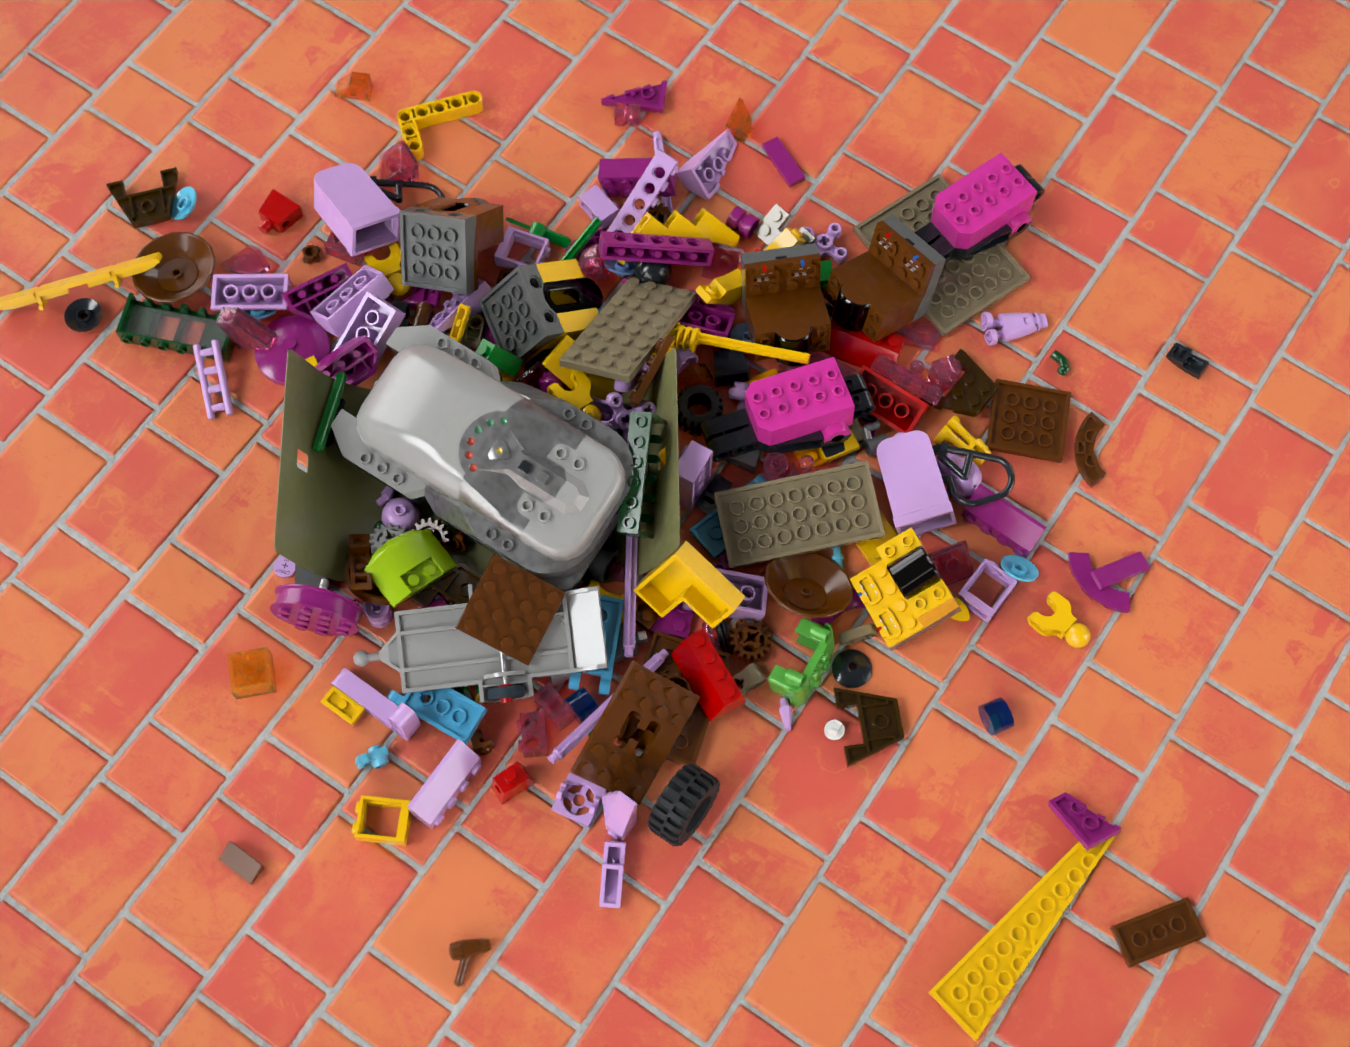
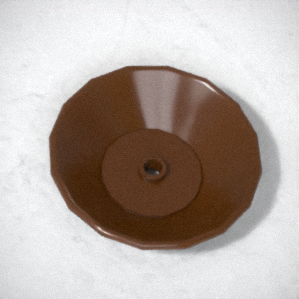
M171 232L156 237L140 250L136 258L159 252L162 254L160 262L154 268L132 275L135 288L145 298L158 303H176L191 298L207 285L214 273L216 259L213 249L202 237L189 232Z
M810 552L773 559L766 567L764 582L769 595L781 607L796 615L809 618H828L843 612L852 601L853 586L848 574L836 562L821 554Z

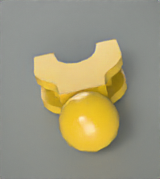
M397 243L389 245L391 254L385 260H377L372 254L365 256L364 260L367 266L385 275L394 288L391 292L392 295L402 296L408 292L410 286L402 285L401 249Z
M578 370L571 372L570 379L575 387L572 391L564 390L557 383L547 387L548 394L567 401L596 420L601 421L602 414L600 409L596 405L591 404L593 402L590 396L591 382L584 372Z
M1050 592L1046 600L1047 605L1054 611V615L1044 616L1038 612H1033L1027 617L1028 624L1042 636L1054 635L1061 639L1065 637L1069 646L1074 648H1082L1090 641L1089 629L1081 623H1076L1077 619L1071 613L1069 601L1057 592Z

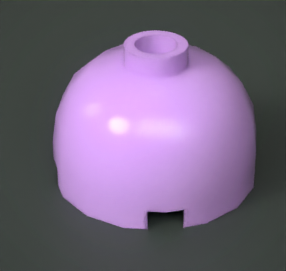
M399 497L386 503L382 510L381 521L386 527H388V523H391L392 527L399 525L400 529L406 527V532L411 529H417L415 523H420L421 515L415 503L407 498Z

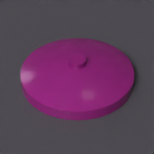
M286 316L271 322L261 331L255 343L254 356L260 371L266 378L274 383L285 386L288 350H293L304 359L314 355L319 363L331 353V345L325 330L317 322L302 316Z

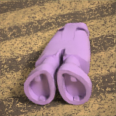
M983 312L981 315L982 331H986L984 339L989 346L996 345L999 339L1007 342L1048 327L1044 313H999L997 319H993L990 312Z

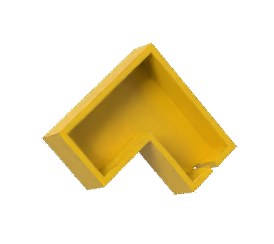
M687 540L679 546L677 551L651 570L633 590L662 618L684 601L712 629L732 614L745 598Z

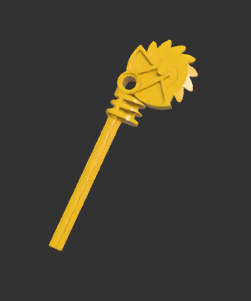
M679 322L668 334L674 340L667 353L673 347L675 348V345L676 350H679L683 345V351L690 347V352L694 353L698 344H705L803 364H809L810 354L705 334L701 333L700 328L685 327V325H680Z

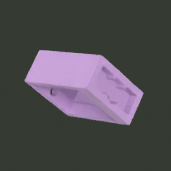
M508 226L504 234V242L499 244L494 259L495 265L506 269H515L517 266L528 265L507 258L514 241L541 250L535 264L544 263L545 259L549 258L552 248L550 247L549 239Z
M985 558L958 593L957 597L964 602L971 612L988 623L1015 588L1018 581L1001 570L995 562L988 561ZM983 572L1007 588L992 608L968 592Z

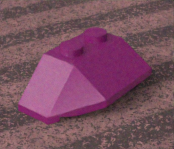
M344 263L281 293L289 311L314 321L315 319L310 312L353 274L347 263Z
M367 335L355 337L324 357L315 368L334 379L338 372H344L348 376L346 383L357 386L376 373L378 349Z

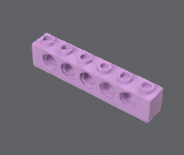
M658 149L607 231L617 232L621 230L624 233H631L650 206L654 208L659 198H657V195L660 191H665L669 184L667 182L670 175L674 176L679 169L677 166L678 161ZM658 167H662L665 170V175L662 178L656 176L655 171ZM648 183H652L655 186V191L652 194L646 192L645 187ZM638 199H642L645 202V207L642 210L636 207ZM629 214L635 218L633 225L626 223V217Z

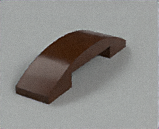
M349 534L351 590L372 589L371 573L365 572V567L370 561L369 534Z

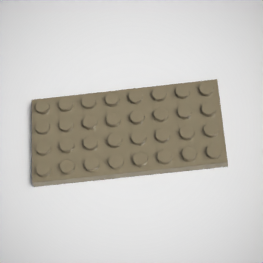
M629 278L559 359L560 366L630 383L647 362L650 355L655 352V345L660 338L663 339L671 332L695 302L697 292L669 285L655 284L654 282L640 283L637 278Z
M868 460L714 493L730 569L885 537Z

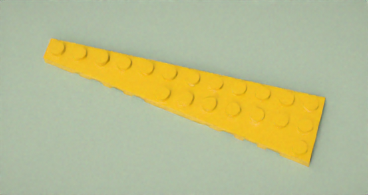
M1115 836L1088 851L1078 842L928 992L974 1041L978 1039L993 1014L1034 957Z

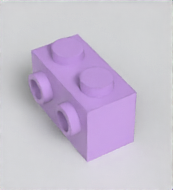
M594 185L579 196V206L592 220L597 217L603 222L600 229H605L612 224L619 213V207L616 202L611 201L605 190L600 189L597 185Z

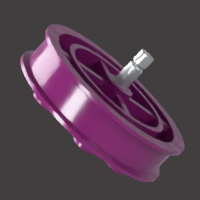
M321 579L319 587L303 584L279 585L275 589V594L277 595L275 603L270 606V611L277 618L294 625L298 630L313 631L321 636H326L327 634L336 636L356 634L359 629L357 625L358 617L363 614V609L358 603L346 596L327 590L329 584L327 579Z

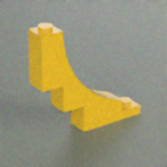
M705 208L700 210L692 222L677 210H674L664 224L646 212L631 232L636 234L707 238L712 243L728 251L737 246L740 238L735 231ZM617 260V261L620 262L622 265H624L625 262H628V261H620V260Z
M785 228L764 250L803 245L806 241L802 238L803 234L798 229ZM738 268L726 275L717 277L710 285H699L695 291L706 304L734 305L742 296L741 271Z

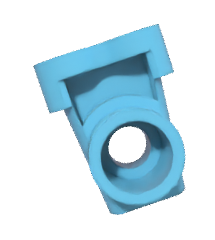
M378 744L369 748L368 753L358 755L355 759L359 770L367 767L369 764H372L374 769H378L389 763L387 758L389 753L386 746L380 748Z

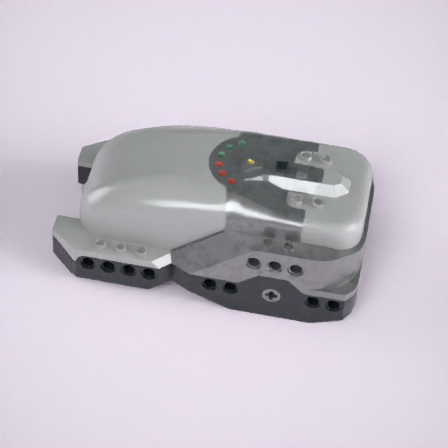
M431 325L396 327L386 342V345L396 356L391 360L380 378L374 382V387L362 403L357 416L354 417L341 409L331 424L342 456L355 467L413 503L417 504L428 501L439 519L498 557L562 591L579 589L588 577V569L595 557L607 545L617 529L619 508L630 489L627 479L633 476V467L631 466L633 459L629 446L613 429L567 401L524 383L503 381L498 367ZM649 463L646 465L645 478L647 474H650Z

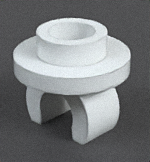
M836 719L827 722L824 727V733L830 740H839L845 732L842 722Z

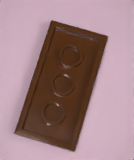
M1188 897L1110 927L1128 968L1206 937Z

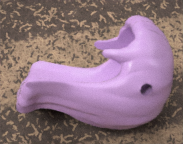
M948 453L947 457L963 469L965 458ZM936 459L941 476L952 475L959 495L963 498H971L982 481V473L978 466L972 462L968 480H962L940 460Z

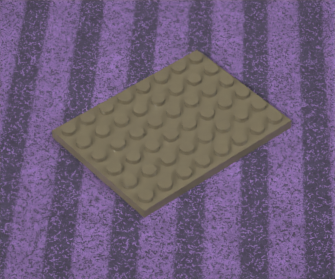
M937 174L853 227V232L868 250L877 223L891 215H894L910 230L916 232L930 223L936 195L950 185L940 174ZM1001 243L966 259L951 257L945 261L925 316L944 337L1030 281L1031 277Z

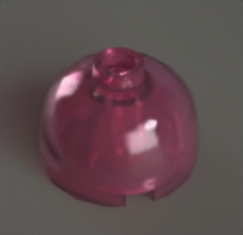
M598 245L586 248L581 253L580 263L578 264L582 274L592 282H601L609 279L611 273L604 265L605 259H601Z

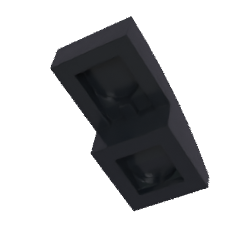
M1176 342L1166 355V358L1184 372L1200 379L1208 368L1209 362L1193 355L1192 349Z
M716 473L694 506L706 514L711 513L717 508L714 493L731 489L733 483Z

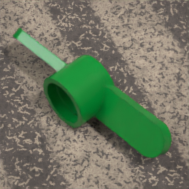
M506 217V221L528 229V233L549 239L551 243L564 248L571 244L569 237L549 230L541 223L533 222L529 226Z

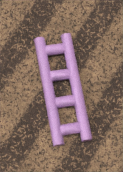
M219 340L211 341L212 347L201 350L200 344L193 345L208 420L215 419V412L222 410L226 411V415L234 414ZM214 355L216 366L205 368L203 357ZM218 373L220 384L209 386L207 375ZM222 392L224 402L213 405L211 394Z

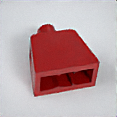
M272 189L258 211L262 221L258 228L266 235L272 228L279 233H283L302 218L301 207Z
M516 762L493 777L491 788L501 804H504L535 784L525 766Z

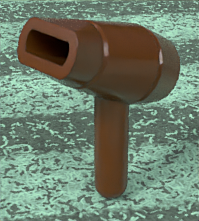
M465 939L450 943V957L453 961L460 960L454 981L455 986H462L469 959L491 950L489 939Z

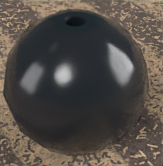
M635 262L634 276L640 283L654 282L655 284L666 285L670 280L672 268L670 264Z

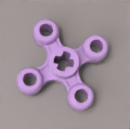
M831 223L827 229V234H820L819 236L814 233L812 228L805 227L817 238L814 243L817 244L820 257L830 255L838 264L846 262L848 258L847 250L843 247L838 248L833 244V241L842 234L840 224Z
M611 392L607 395L606 402L614 411L612 419L600 422L613 430L621 429L624 434L623 439L627 443L630 413L635 411V409L626 410L622 404L623 397L621 394Z

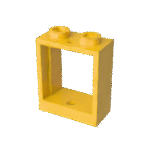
M361 795V799L357 801L355 813L358 814L357 822H353L352 834H354L357 841L407 846L412 816L407 806L411 801ZM368 806L401 809L396 837L364 834Z

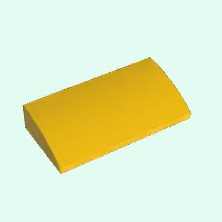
M566 335L542 364L569 388L574 390L575 387L570 379L571 372L574 369L561 367L559 364V359L575 342ZM584 372L591 382L590 396L592 398L606 399L607 395L611 392L619 393V391L614 389L615 379Z

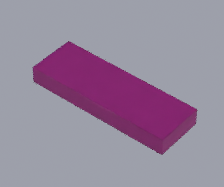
M778 137L762 144L763 150L789 187L805 180V175Z
M1141 551L1095 569L1090 575L1099 590H1102L1148 571L1151 567Z

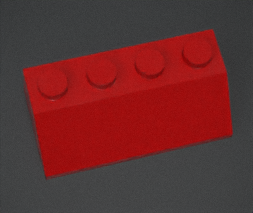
M836 311L831 320L830 350L822 351L821 353L859 368L865 365L883 377L890 379L906 338L892 333L875 343L861 331L865 322Z
M863 365L858 374L863 375L876 405V410L871 415L899 432L907 433L913 431L921 422L930 405Z
M703 628L685 638L671 653L683 676L689 682L688 684H690L693 693L700 696L698 702L710 722L746 702Z

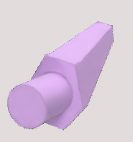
M386 486L381 492L382 496L375 502L381 507L393 499L395 491Z
M784 697L780 699L781 707L779 712L787 732L791 730L792 707L788 704V699Z

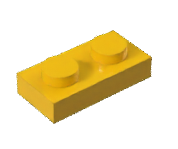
M332 686L320 701L352 726L355 725L366 711L364 707L335 686Z

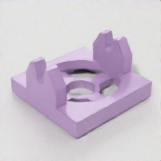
M569 772L566 780L561 783L560 790L557 791L556 800L551 810L589 828L602 802V795L607 790ZM583 785L580 792L575 794L567 791L572 786ZM588 789H591L594 794L593 803L587 801L586 793ZM582 795L585 798V803L582 806H576L573 803L575 796ZM564 797L571 800L572 808L570 812L564 806ZM584 807L589 809V812L584 815H576L578 809Z

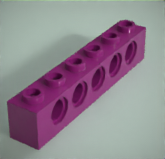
M601 231L598 244L601 259L711 266L714 253L711 241L707 238Z

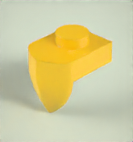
M955 597L962 611L951 618L958 621H969L970 615L967 606L958 597Z

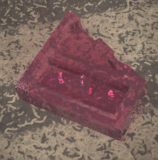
M931 321L904 326L901 337L906 338L904 343L906 346L936 353L941 333Z

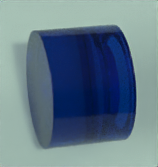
M581 687L564 699L566 706L579 724L585 721L598 708L597 703L584 687Z
M998 697L978 707L981 721L991 736L1014 727L1012 713L1003 698Z

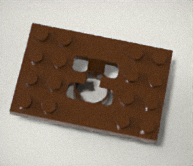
M655 631L644 664L654 654L665 649L669 656L654 672L682 687L685 686L687 690L691 691L689 682L685 679L671 655L684 639ZM716 650L727 668L731 654ZM697 702L666 757L667 760L682 765H687V763L696 764L710 722L699 702ZM635 716L626 718L619 733L620 738H628L636 732L638 721ZM651 721L647 729L654 733L658 722ZM617 739V744L622 745L623 743ZM638 742L635 750L643 752L646 746Z
M632 660L571 771L611 792L621 791L640 805L700 696ZM635 716L638 721L636 732L628 738H620L618 733L626 718ZM651 721L658 722L654 733L647 729ZM615 738L623 744L621 746L615 745ZM638 742L646 746L640 756L633 753Z

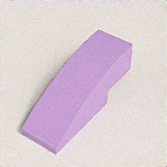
M605 840L599 907L620 908L626 841Z

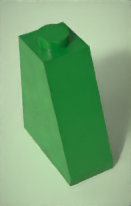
M484 338L475 352L490 361L498 369L513 377L516 376L524 361Z

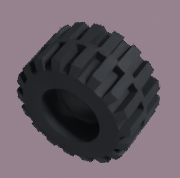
M696 383L692 384L691 388L688 385L685 387V391L681 390L679 396H677L678 426H682L684 432L688 430L690 435L697 433V436H701L700 425L706 420L722 416L723 414L721 395L718 396L716 389L712 391V386L710 385L705 387V384L701 383V386H697ZM701 404L710 411L704 415H695L688 409L693 405Z

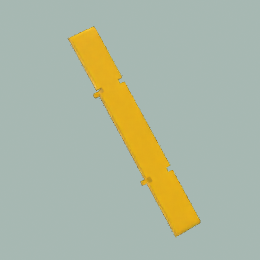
M159 252L118 263L114 266L111 265L44 284L40 287L0 297V310L15 309L37 302L39 309L43 310L48 302L47 299L70 293L69 288L86 283L88 287H93L114 281V286L118 289L122 283V278L154 268L160 262L162 254Z

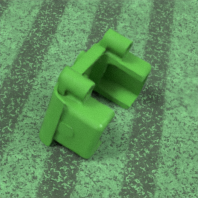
M802 618L794 631L800 634L796 640L797 643L815 651L804 672L799 673L791 668L787 670L775 665L768 677L771 691L789 699L790 704L793 706L803 705L814 688L819 687L822 681L821 675L829 669L831 665L830 657L835 649L832 627L828 623H825L824 627L807 618Z

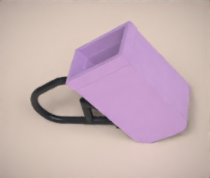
M345 163L319 171L314 177V208L352 257L400 241V209L390 200L402 203V188H424L433 191L438 197L445 198V195L437 186L427 182L377 179V176L369 177L360 166L354 163ZM381 187H395V193Z
M919 430L907 433L899 432L894 437L881 441L876 450L898 535L911 527L916 535L957 523L944 486L946 483H948L952 497L958 503L967 507H977L1003 499L1011 492L1015 484L1014 470L1011 464L1003 457L950 446L946 442L932 446L928 435ZM947 454L965 456L963 469L950 460ZM938 455V460L962 480H968L973 458L997 462L1006 469L1008 483L997 494L976 500H967L957 492L952 475L941 476L935 456Z

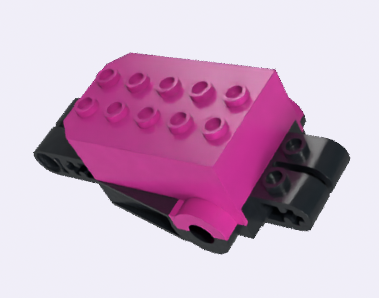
M999 153L938 193L935 198L930 223L914 233L942 255L946 261L951 257L966 259L1016 237L1026 230L1032 222V217L1029 215L1032 204L1044 194L1045 189L1032 178V175L1021 164L1014 167L1002 153Z
M831 357L751 382L745 393L744 409L706 420L700 425V429L707 443V448L713 451L712 460L714 462L723 461L755 450H760L770 455L835 446L845 442L851 436L850 430L852 429L853 419L871 414L876 410V405L863 375L853 374L843 378L835 358Z

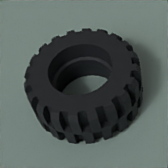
M694 763L684 765L670 779V782L665 786L656 804L653 806L648 820L650 831L672 846L683 845L695 833V830L701 825V822L711 809L720 789L718 779Z

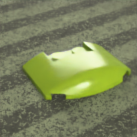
M429 529L402 533L384 543L372 555L369 564L365 567V572L371 573L372 581L394 608L429 584L440 579L442 575L456 567L457 564Z

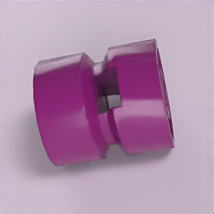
M739 206L732 210L726 221V225L733 231L738 230V234L746 239L752 237L753 231L760 223L759 218L752 214L747 215L746 210Z

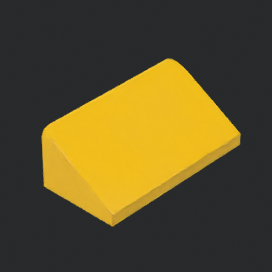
M462 303L459 304L449 335L450 338L461 343L472 309L471 306Z

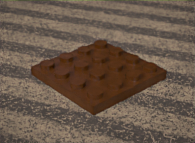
M996 379L995 384L998 386V391L992 398L986 446L989 450L1061 463L1063 460L1071 392Z
M493 554L455 628L529 666L566 592Z

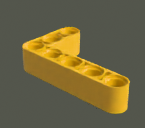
M469 91L401 109L397 113V119L408 157L412 161H420L424 157L423 145L418 132L419 129L481 113L483 111L481 93Z

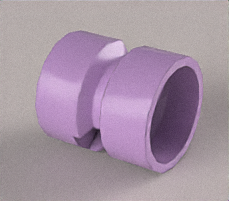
M365 601L364 613L372 626L383 628L391 623L393 611L390 605H377Z

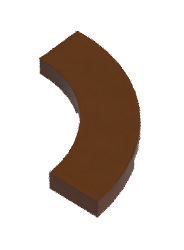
M1093 412L1083 420L1074 442V457L1077 468L1091 488L1106 475L1099 466L1094 454L1096 437L1105 424Z

